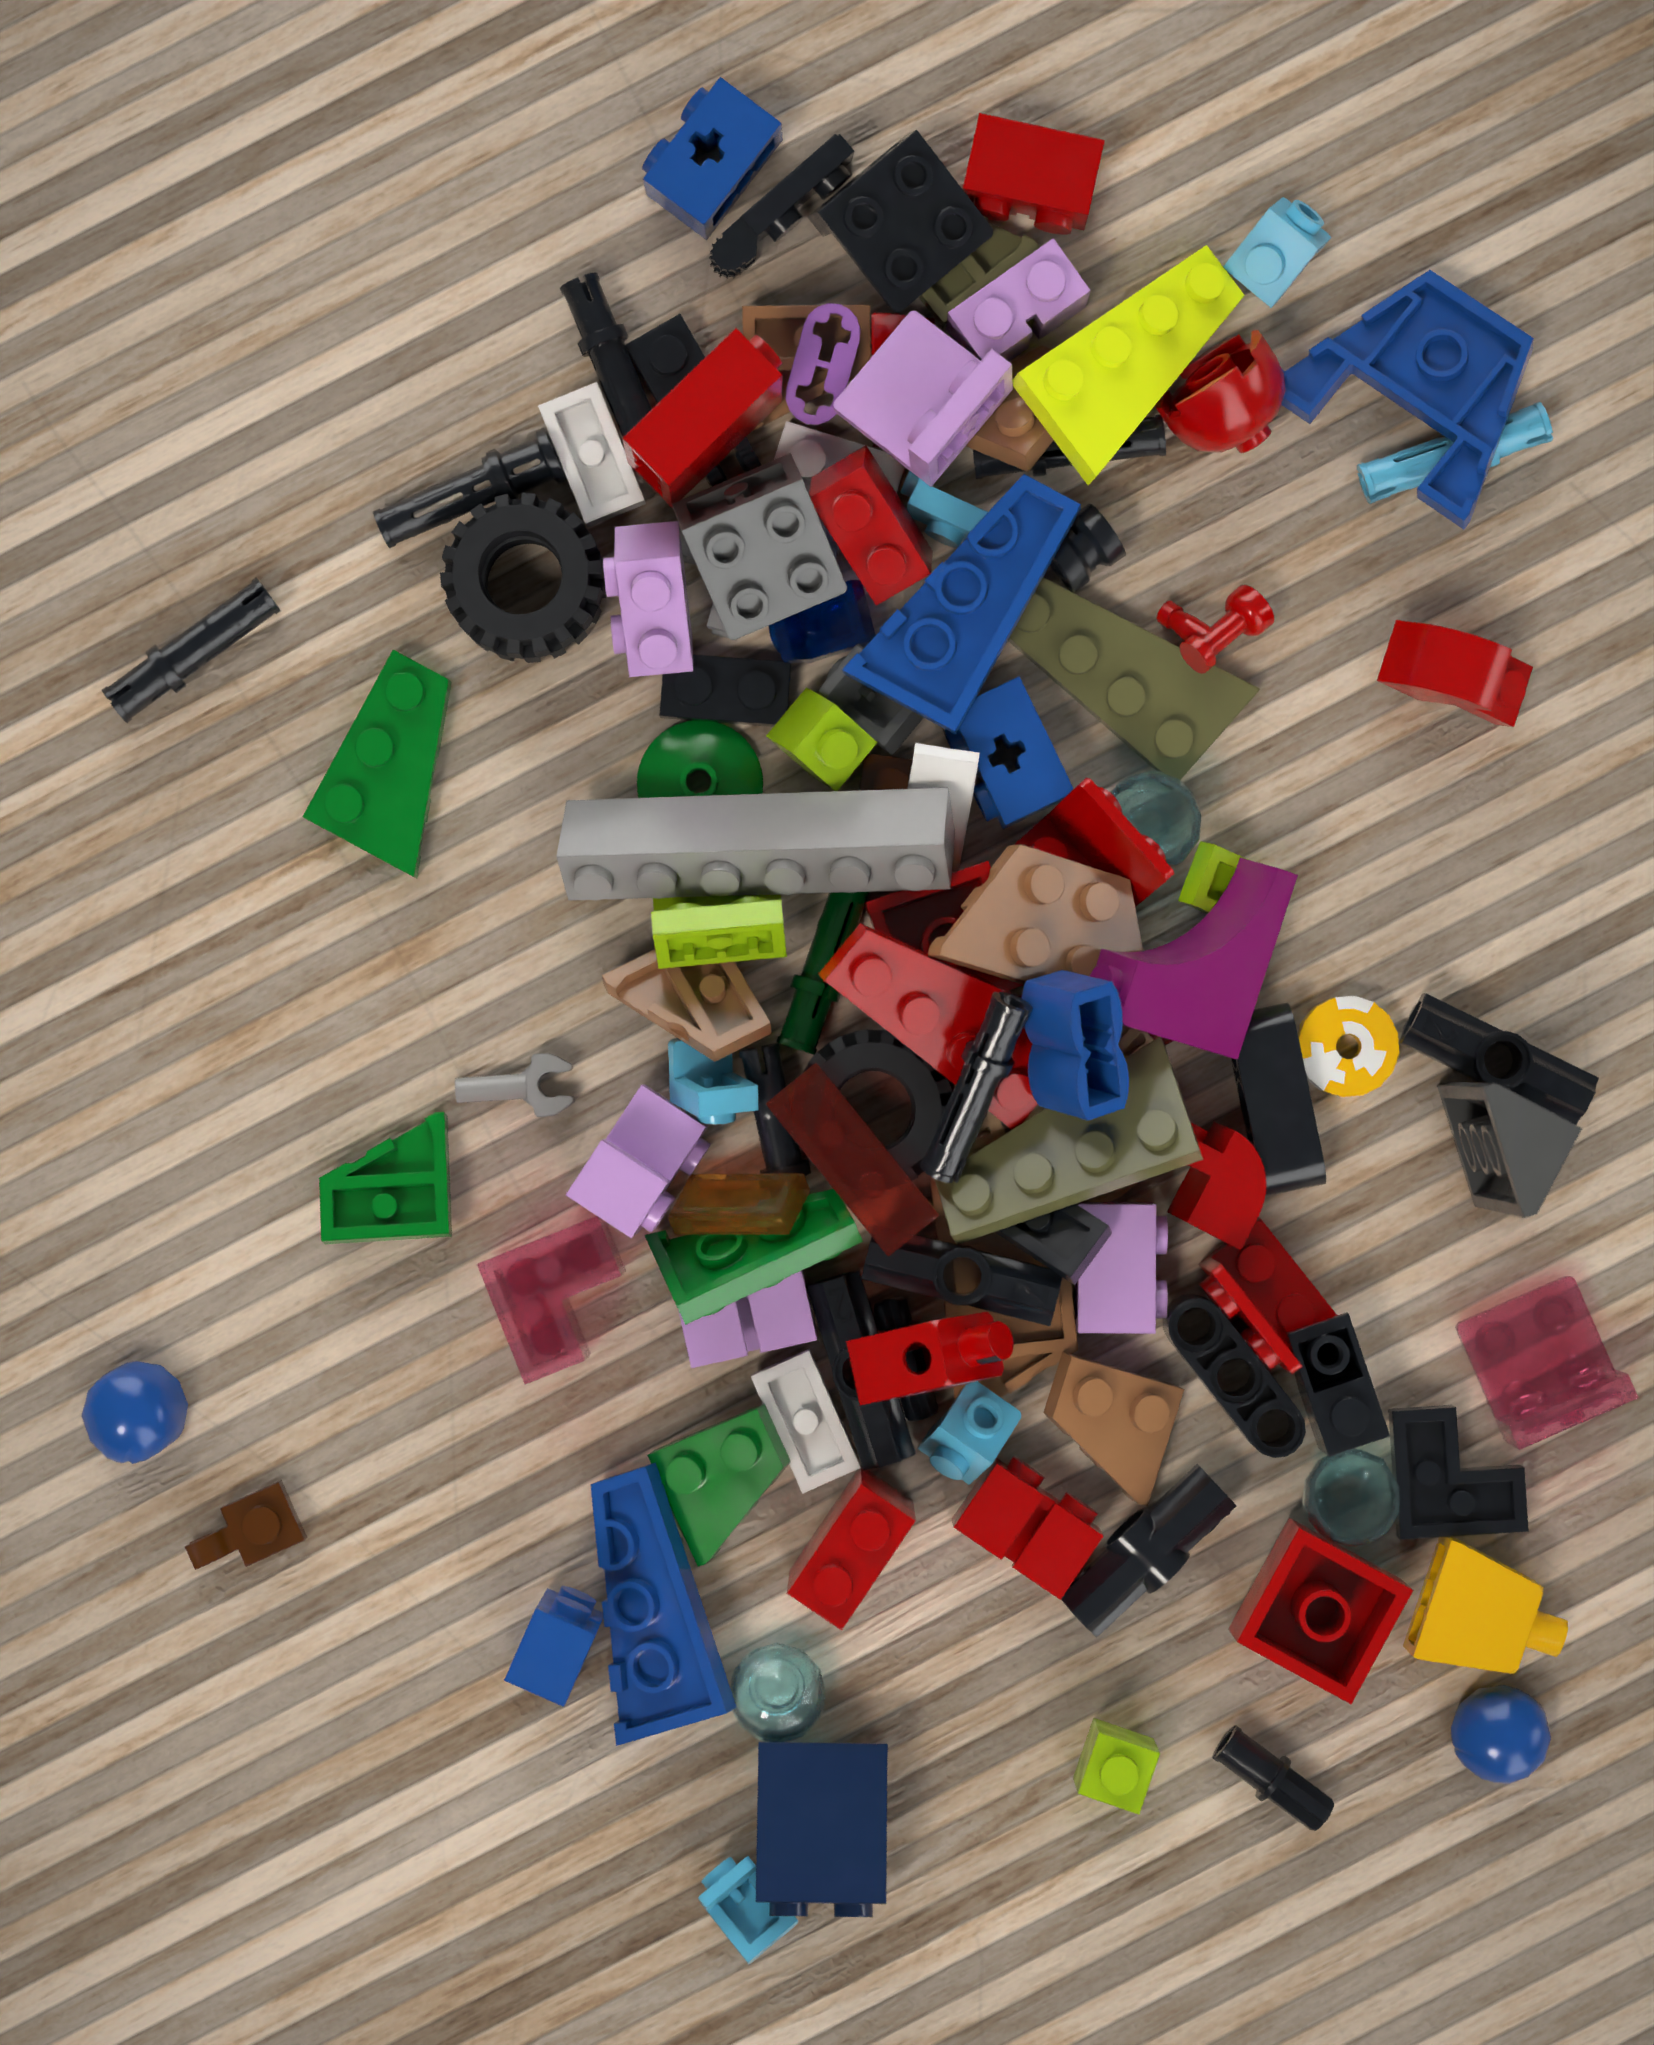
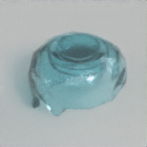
M1148 771L1123 779L1111 791L1121 805L1122 814L1141 835L1150 837L1161 847L1166 856V862L1169 865H1177L1184 861L1199 841L1201 811L1192 790L1178 778L1164 772Z
M1354 1448L1330 1457L1325 1456L1316 1461L1304 1480L1302 1504L1310 1524L1329 1541L1348 1547L1367 1546L1370 1542L1377 1541L1386 1535L1400 1513V1487L1383 1458Z
M781 1643L767 1645L752 1650L735 1667L730 1689L737 1708L733 1709L732 1712L739 1725L754 1739L765 1742H791L802 1739L820 1720L825 1706V1683L820 1668L803 1649Z

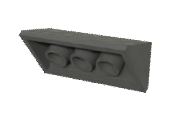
M1447 1082L1437 1085L1474 1206L1522 1218L1536 1215L1582 1128L1497 1083Z

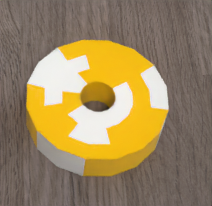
M1357 996L1333 997L1314 1006L1301 1021L1297 1032L1307 1080L1320 1091L1338 1097L1363 1096L1381 1087L1393 1073L1400 1053L1398 1032L1389 1014L1375 1002ZM1345 1034L1353 1036L1358 1044L1356 1054L1349 1059L1341 1057L1336 1049L1338 1039Z

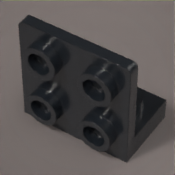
M918 130L902 137L807 216L822 237L833 234L889 308L895 313L903 311L993 235V228Z

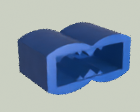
M1059 970L1027 980L1023 988L1022 999L1029 1003L1033 1009L1027 1018L1024 1028L1029 1040L1032 1042L1028 1061V1078L1036 1103L1040 1107L1088 1121L1124 1109L1129 1091V1074L1124 1054L1118 1046L1122 1033L1123 1014L1120 997L1114 984L1111 981L1065 970Z

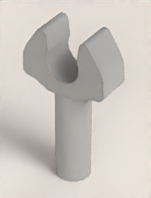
M551 1053L533 1054L530 1066L521 1074L455 1078L456 1102L523 1099L534 1108V1113L537 1117L555 1116L575 1102L574 1096L565 1095L548 1097L542 1092L540 1081L545 1074L550 1072L562 1073L571 1071L573 1065Z

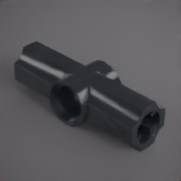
M1423 993L1412 1008L1399 1043L1470 1077L1476 1083H1497L1575 1125L1586 1113L1596 1093L1595 1089L1599 1077L1527 1043L1525 1039L1516 1033L1502 1031L1427 993ZM1496 1042L1506 1045L1512 1053L1513 1059L1511 1069L1501 1078L1492 1076L1486 1069L1484 1062L1487 1049Z
M877 1224L874 1226L861 1278L942 1299L954 1305L970 1306L1046 1326H1051L1062 1282V1277L1048 1267L980 1251L971 1246L957 1245ZM967 1257L974 1260L979 1266L982 1273L981 1281L973 1291L957 1293L946 1284L944 1269L952 1259Z
M858 1269L820 1280L806 1287L831 1365L833 1381L839 1391L863 1471L900 1462L903 1459L916 1455V1451L900 1399L859 1405L856 1386L846 1380L843 1374L844 1362L849 1358L846 1341L879 1334L863 1279H861V1272Z
M1196 1464L1151 1508L1147 1509L1144 1507L1138 1510L1109 1537L1104 1546L1106 1550L1083 1569L1084 1571L1074 1579L1061 1600L1097 1638L1145 1592L1151 1594L1166 1584L1187 1562L1190 1557L1188 1551L1204 1536L1214 1530L1220 1521L1228 1516L1237 1505Z

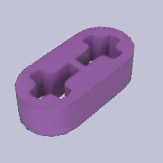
M827 303L818 306L808 315L803 325L786 388V402L790 412L796 419L806 424L819 425L830 421L837 415L834 411V401L844 391L849 381L860 341V326L857 317L852 311L841 304ZM830 314L842 317L841 328L851 332L847 344L840 342L835 345L829 363L818 359L822 338L813 334V328L816 322L826 324ZM817 366L828 369L824 391L833 394V402L830 407L825 405L819 406L816 415H810L804 412L805 401L796 397V390L799 385L809 386L811 384Z

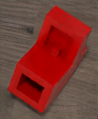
M1396 620L1377 681L1414 699L1455 705L1495 725L1514 727L1533 667L1512 657V649L1494 641L1443 626Z
M1191 1122L1203 1160L1188 1165L1190 1168L1167 1212L1241 1250L1260 1215L1265 1201L1266 1174L1264 1165L1254 1146L1237 1131L1213 1122L1208 1132Z

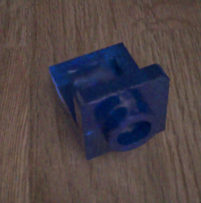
M860 580L845 581L847 591L844 594L769 625L772 643L776 650L781 653L782 660L785 663H812L850 651L857 644L866 646L876 636L864 587Z

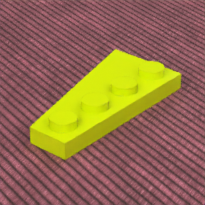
M1206 245L1018 372L1013 379V387L1086 484L1089 485L1245 295Z

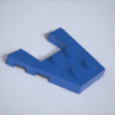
M1428 270L1363 313L1360 322L1333 340L1327 337L1309 349V356L1286 371L1283 370L1285 395L1282 406L1311 424L1349 375L1353 374L1454 442L1417 488V498L1464 530L1471 521L1530 359L1534 338L1432 270Z

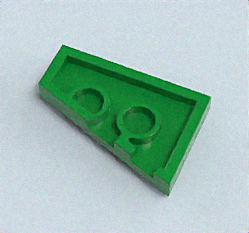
M392 650L302 817L410 876L417 878L421 860L420 850L425 822L428 820L431 803L430 793L436 759L439 757L452 682L405 655Z
M836 1188L764 1205L757 1211L754 1219L725 1225L722 1216L699 1221V1232L670 1239L666 1230L644 1235L685 1325L704 1316L713 1315L731 1303L763 1288L775 1286L783 1279L821 1261L832 1259L844 1250L863 1242L856 1223Z

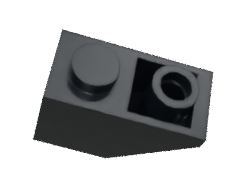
M1346 1312L1286 1332L1289 1350L1303 1366L1295 1372V1377L1318 1448L1330 1457L1390 1437L1349 1313Z

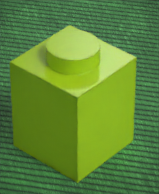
M807 687L766 735L768 739L809 775L834 791L840 789L878 743L833 702Z
M1093 1717L1073 1776L1077 1793L1139 1815L1160 1756L1154 1738Z

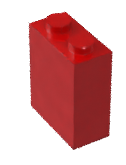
M735 328L622 438L628 464L671 508H673V503L683 499L782 402V374L777 369L782 365L779 356L758 335H754L748 340Z
M861 1466L791 1567L787 1594L842 1631L916 1522L913 1500L869 1470L863 1471Z

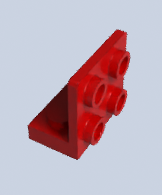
M1088 777L1078 784L1054 809L1014 844H1022L1129 879L1135 907L1174 875V870L1166 862V856L1161 847L1150 837L1141 835L1122 814L1121 805L1115 796L1105 788L1098 787Z
M1259 1217L1241 1250L1224 1243L1198 1264L1208 1276L1199 1284L1200 1287L1229 1319L1236 1314L1239 1315L1247 1325V1328L1240 1335L1263 1364L1265 1363L1270 1370L1279 1365L1293 1375L1303 1367L1289 1350L1286 1332L1337 1316L1324 1297Z

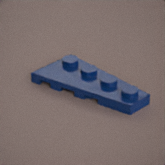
M1023 474L967 534V538L944 563L941 562L924 580L925 583L900 610L897 609L879 629L880 632L859 654L856 653L842 668L843 674L956 735L1081 510V504Z
M656 1462L590 1484L598 1566L604 1569L607 1599L602 1601L604 1627H610L613 1663L608 1665L610 1690L611 1692H616L619 1721L614 1723L616 1746L727 1714L737 1708Z

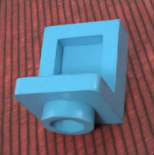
M1282 197L1266 211L1223 267L1272 308L1313 257L1327 244L1331 236L1321 228L1324 225V221L1314 209L1302 201L1294 200L1291 203Z
M910 470L900 492L910 497L907 511L911 517L927 525L924 532L934 540L954 548H958L961 545V542L967 538V534L988 513L933 486L930 487Z
M678 1038L669 1041L670 1102L695 1115L697 1121L704 1124L731 1123L736 1120V1113L759 1110L758 1085L733 1072L732 1054L714 1062Z
M978 1381L965 1384L949 1410L929 1429L917 1449L930 1457V1463L942 1475L953 1480H963L970 1485L993 1464L1020 1421L1021 1412Z
M749 1856L745 1857L738 1864L735 1863L732 1857L727 1858L701 1881L707 1889L698 1897L701 1905L749 1965L798 1924L795 1916H769V1903L756 1902V1865Z

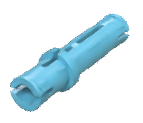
M1541 402L1534 403L1531 406L1509 414L1490 468L1499 465L1500 458L1553 440L1551 422ZM1445 436L1438 437L1398 451L1395 454L1358 464L1357 470L1359 473L1357 474L1367 502L1372 504L1393 494L1419 487L1454 442Z

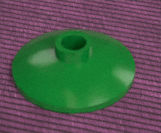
M687 721L676 724L662 732L646 749L637 773L638 798L763 794L762 768L751 745L732 728L712 721ZM695 770H704L711 776V785L703 793H694L687 787V778Z

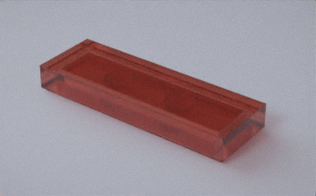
M818 1063L812 1065L765 1103L888 1257L940 1215Z

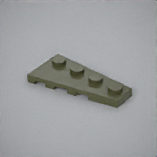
M1044 577L1008 639L1015 648L1173 786L1177 785L1260 690L1256 686L1215 665L1205 674L1196 672L1183 659L1178 646Z
M1158 1037L1125 1058L1129 1074V1091L1124 1109L1088 1121L1046 1108L968 1157L959 1182L946 1183L935 1179L949 1230L957 1245L1203 1160L1166 1046L1161 1037Z

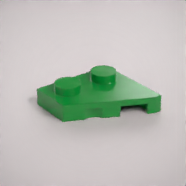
M435 1112L424 1118L426 1120L424 1123L394 1140L389 1138L369 1149L362 1158L353 1163H345L319 1178L321 1242L324 1244L452 1237L448 1116L445 1112Z

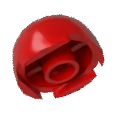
M1252 330L1251 343L1246 344L1240 334L1210 348L1191 361L1180 374L1183 379H1187L1186 382L1173 394L1167 390L1155 405L1170 430L1184 444L1202 452L1217 453L1236 447L1239 453H1245L1263 443L1272 432L1268 424L1278 414L1285 395L1284 373L1276 355L1259 330Z

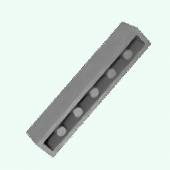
M949 788L566 800L556 857L568 900L951 889L955 829Z

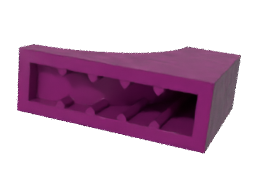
M1240 858L1226 890L1210 912L1196 926L1167 944L1145 951L1117 952L1101 948L1096 966L1092 970L1090 977L1111 981L1114 984L1122 1005V1025L1238 1060L1298 875L1280 868Z

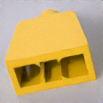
M1453 1536L1439 1537L1403 1647L1412 1657L1424 1661L1515 1674L1519 1669L1525 1647L1557 1657L1567 1637L1568 1621L1538 1611L1544 1587L1533 1579Z

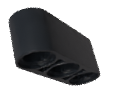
M1283 1003L1254 1009L1238 1060L1231 1058L1247 1139L1257 1150L1264 1165L1266 1196L1326 1184V1169L1297 1028L1290 1005Z
M1185 1294L1173 1299L1167 1306V1317L1163 1318V1330L1168 1340L1245 1439L1260 1453L1272 1458L1286 1457L1294 1453L1303 1442L1306 1433L1305 1420L1299 1409L1224 1313L1210 1300L1196 1294ZM1190 1308H1203L1210 1317L1208 1333L1198 1341L1189 1342L1181 1339L1177 1326L1180 1316ZM1230 1359H1243L1249 1367L1247 1383L1237 1391L1228 1392L1222 1390L1217 1381V1374L1221 1365ZM1280 1409L1285 1411L1289 1423L1285 1435L1273 1442L1260 1440L1257 1434L1259 1418L1269 1410Z

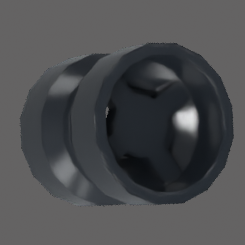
M1087 504L1079 511L1054 556L1050 567L1062 583L1071 592H1075L1090 581L1091 572L1096 569L1097 565L1112 566L1126 556V551L1104 516L1095 506Z

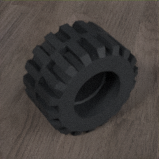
M522 493L521 499H511L508 494L494 497L496 504L488 508H484L480 503L470 510L473 518L465 525L459 521L451 532L455 537L452 546L445 545L441 559L446 565L445 572H440L441 587L446 592L447 599L445 602L450 613L459 623L458 625L477 645L487 652L490 650L496 653L502 659L514 662V658L524 659L527 663L541 662L540 657L552 655L556 658L567 653L564 648L574 641L579 645L588 636L586 629L591 622L597 623L602 613L600 609L601 600L606 598L603 557L592 534L589 533L584 522L574 512L572 514L569 513L561 503L551 498L545 502L539 500L536 494ZM535 544L543 546L555 555L561 567L562 580L558 592L545 607L529 614H512L502 610L494 603L488 590V577L494 562L505 551L518 545Z
M867 1029L854 1031L834 1039L819 1050L810 1059L800 1075L793 1101L795 1132L809 1160L814 1166H817L824 1172L825 1176L835 1182H840L853 1189L863 1191L865 1189L879 1191L893 1189V1187L910 1183L924 1172L920 1167L921 1162L935 1136L938 1124L952 1094L949 1080L887 1030ZM878 1071L893 1076L904 1086L910 1097L912 1109L907 1129L896 1141L884 1147L868 1148L855 1144L842 1133L836 1121L835 1102L839 1091L849 1079L863 1072Z

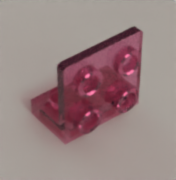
M1563 1276L1456 1324L1457 1334L1505 1442L1518 1450L1639 1398L1629 1374L1613 1367L1576 1280L1571 1276Z

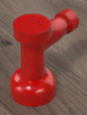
M1240 585L1229 594L1225 601L1226 614L1211 627L1197 617L1184 612L1183 608L1173 601H1167L1162 605L1157 614V622L1167 629H1173L1184 640L1179 647L1183 659L1193 670L1205 674L1216 664L1215 656L1242 633L1248 636H1258L1272 626L1274 614L1267 600L1257 590L1248 585Z

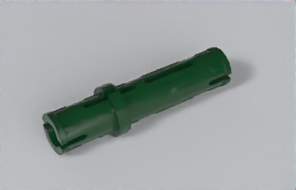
M869 892L828 894L801 976L796 974L793 976L790 987L796 990L781 1034L776 1040L777 1043L811 1055L816 1054V1047L831 1003H838L841 996L837 990L821 978L819 973L858 927Z

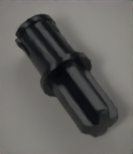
M1237 1725L1229 1729L1215 1748L1212 1758L1217 1762H1221L1257 1790L1255 1796L1260 1801L1268 1798L1309 1830L1313 1831L1318 1830L1330 1817L1334 1807L1332 1798L1290 1767L1291 1760L1288 1757L1282 1756L1280 1759L1243 1733L1242 1729Z

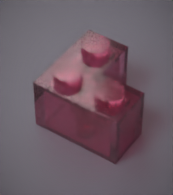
M596 1215L485 1259L477 1264L524 1384L583 1362L591 1355L568 1297L618 1278L626 1272L607 1222Z

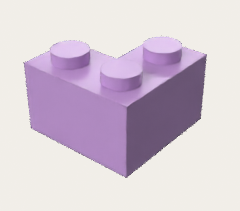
M641 1085L607 1138L600 1141L566 1193V1196L630 1238L639 1233L642 1227L652 1233L676 1199L666 1190L679 1170L691 1176L711 1144L701 1138L708 1125L698 1122L696 1117L673 1104L647 1085Z

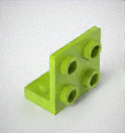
M781 894L653 898L654 911L651 912L652 933L659 969L787 957Z

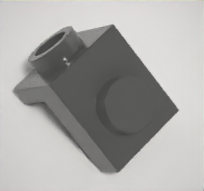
M857 644L847 656L842 657L832 666L827 680L821 686L819 693L822 697L838 706L878 742L879 746L893 755L924 717L843 674L842 668L856 653L859 654L865 648L861 644Z

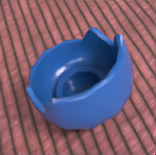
M134 1361L125 1363L107 1372L88 1390L81 1416L90 1442L107 1459L121 1464L125 1462L135 1464L153 1457L180 1437L185 1426L188 1403L180 1381L163 1366Z
M1506 1685L1478 1688L1458 1705L1451 1725V1739L1454 1752L1461 1763L1479 1778L1493 1783L1510 1784L1528 1778L1545 1762L1551 1741L1546 1713L1542 1706L1529 1694L1518 1688Z

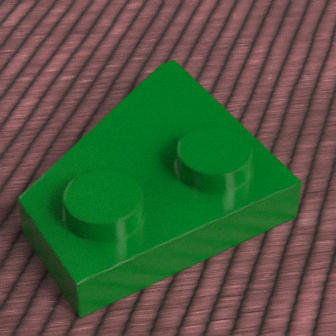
M765 1403L657 1448L647 1455L651 1464L656 1462L670 1507L697 1567L708 1563L715 1557L723 1543L735 1528L744 1521L757 1505L760 1497L791 1462Z

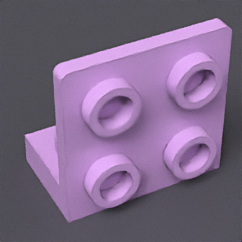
M910 311L834 401V411L932 487L1013 390L1012 364L993 349L987 353L982 361L920 313Z

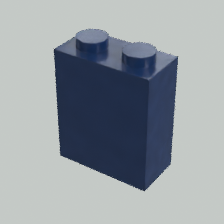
M759 1742L756 1902L769 1903V1916L808 1917V1904H834V1917H873V1904L886 1905L888 1744Z

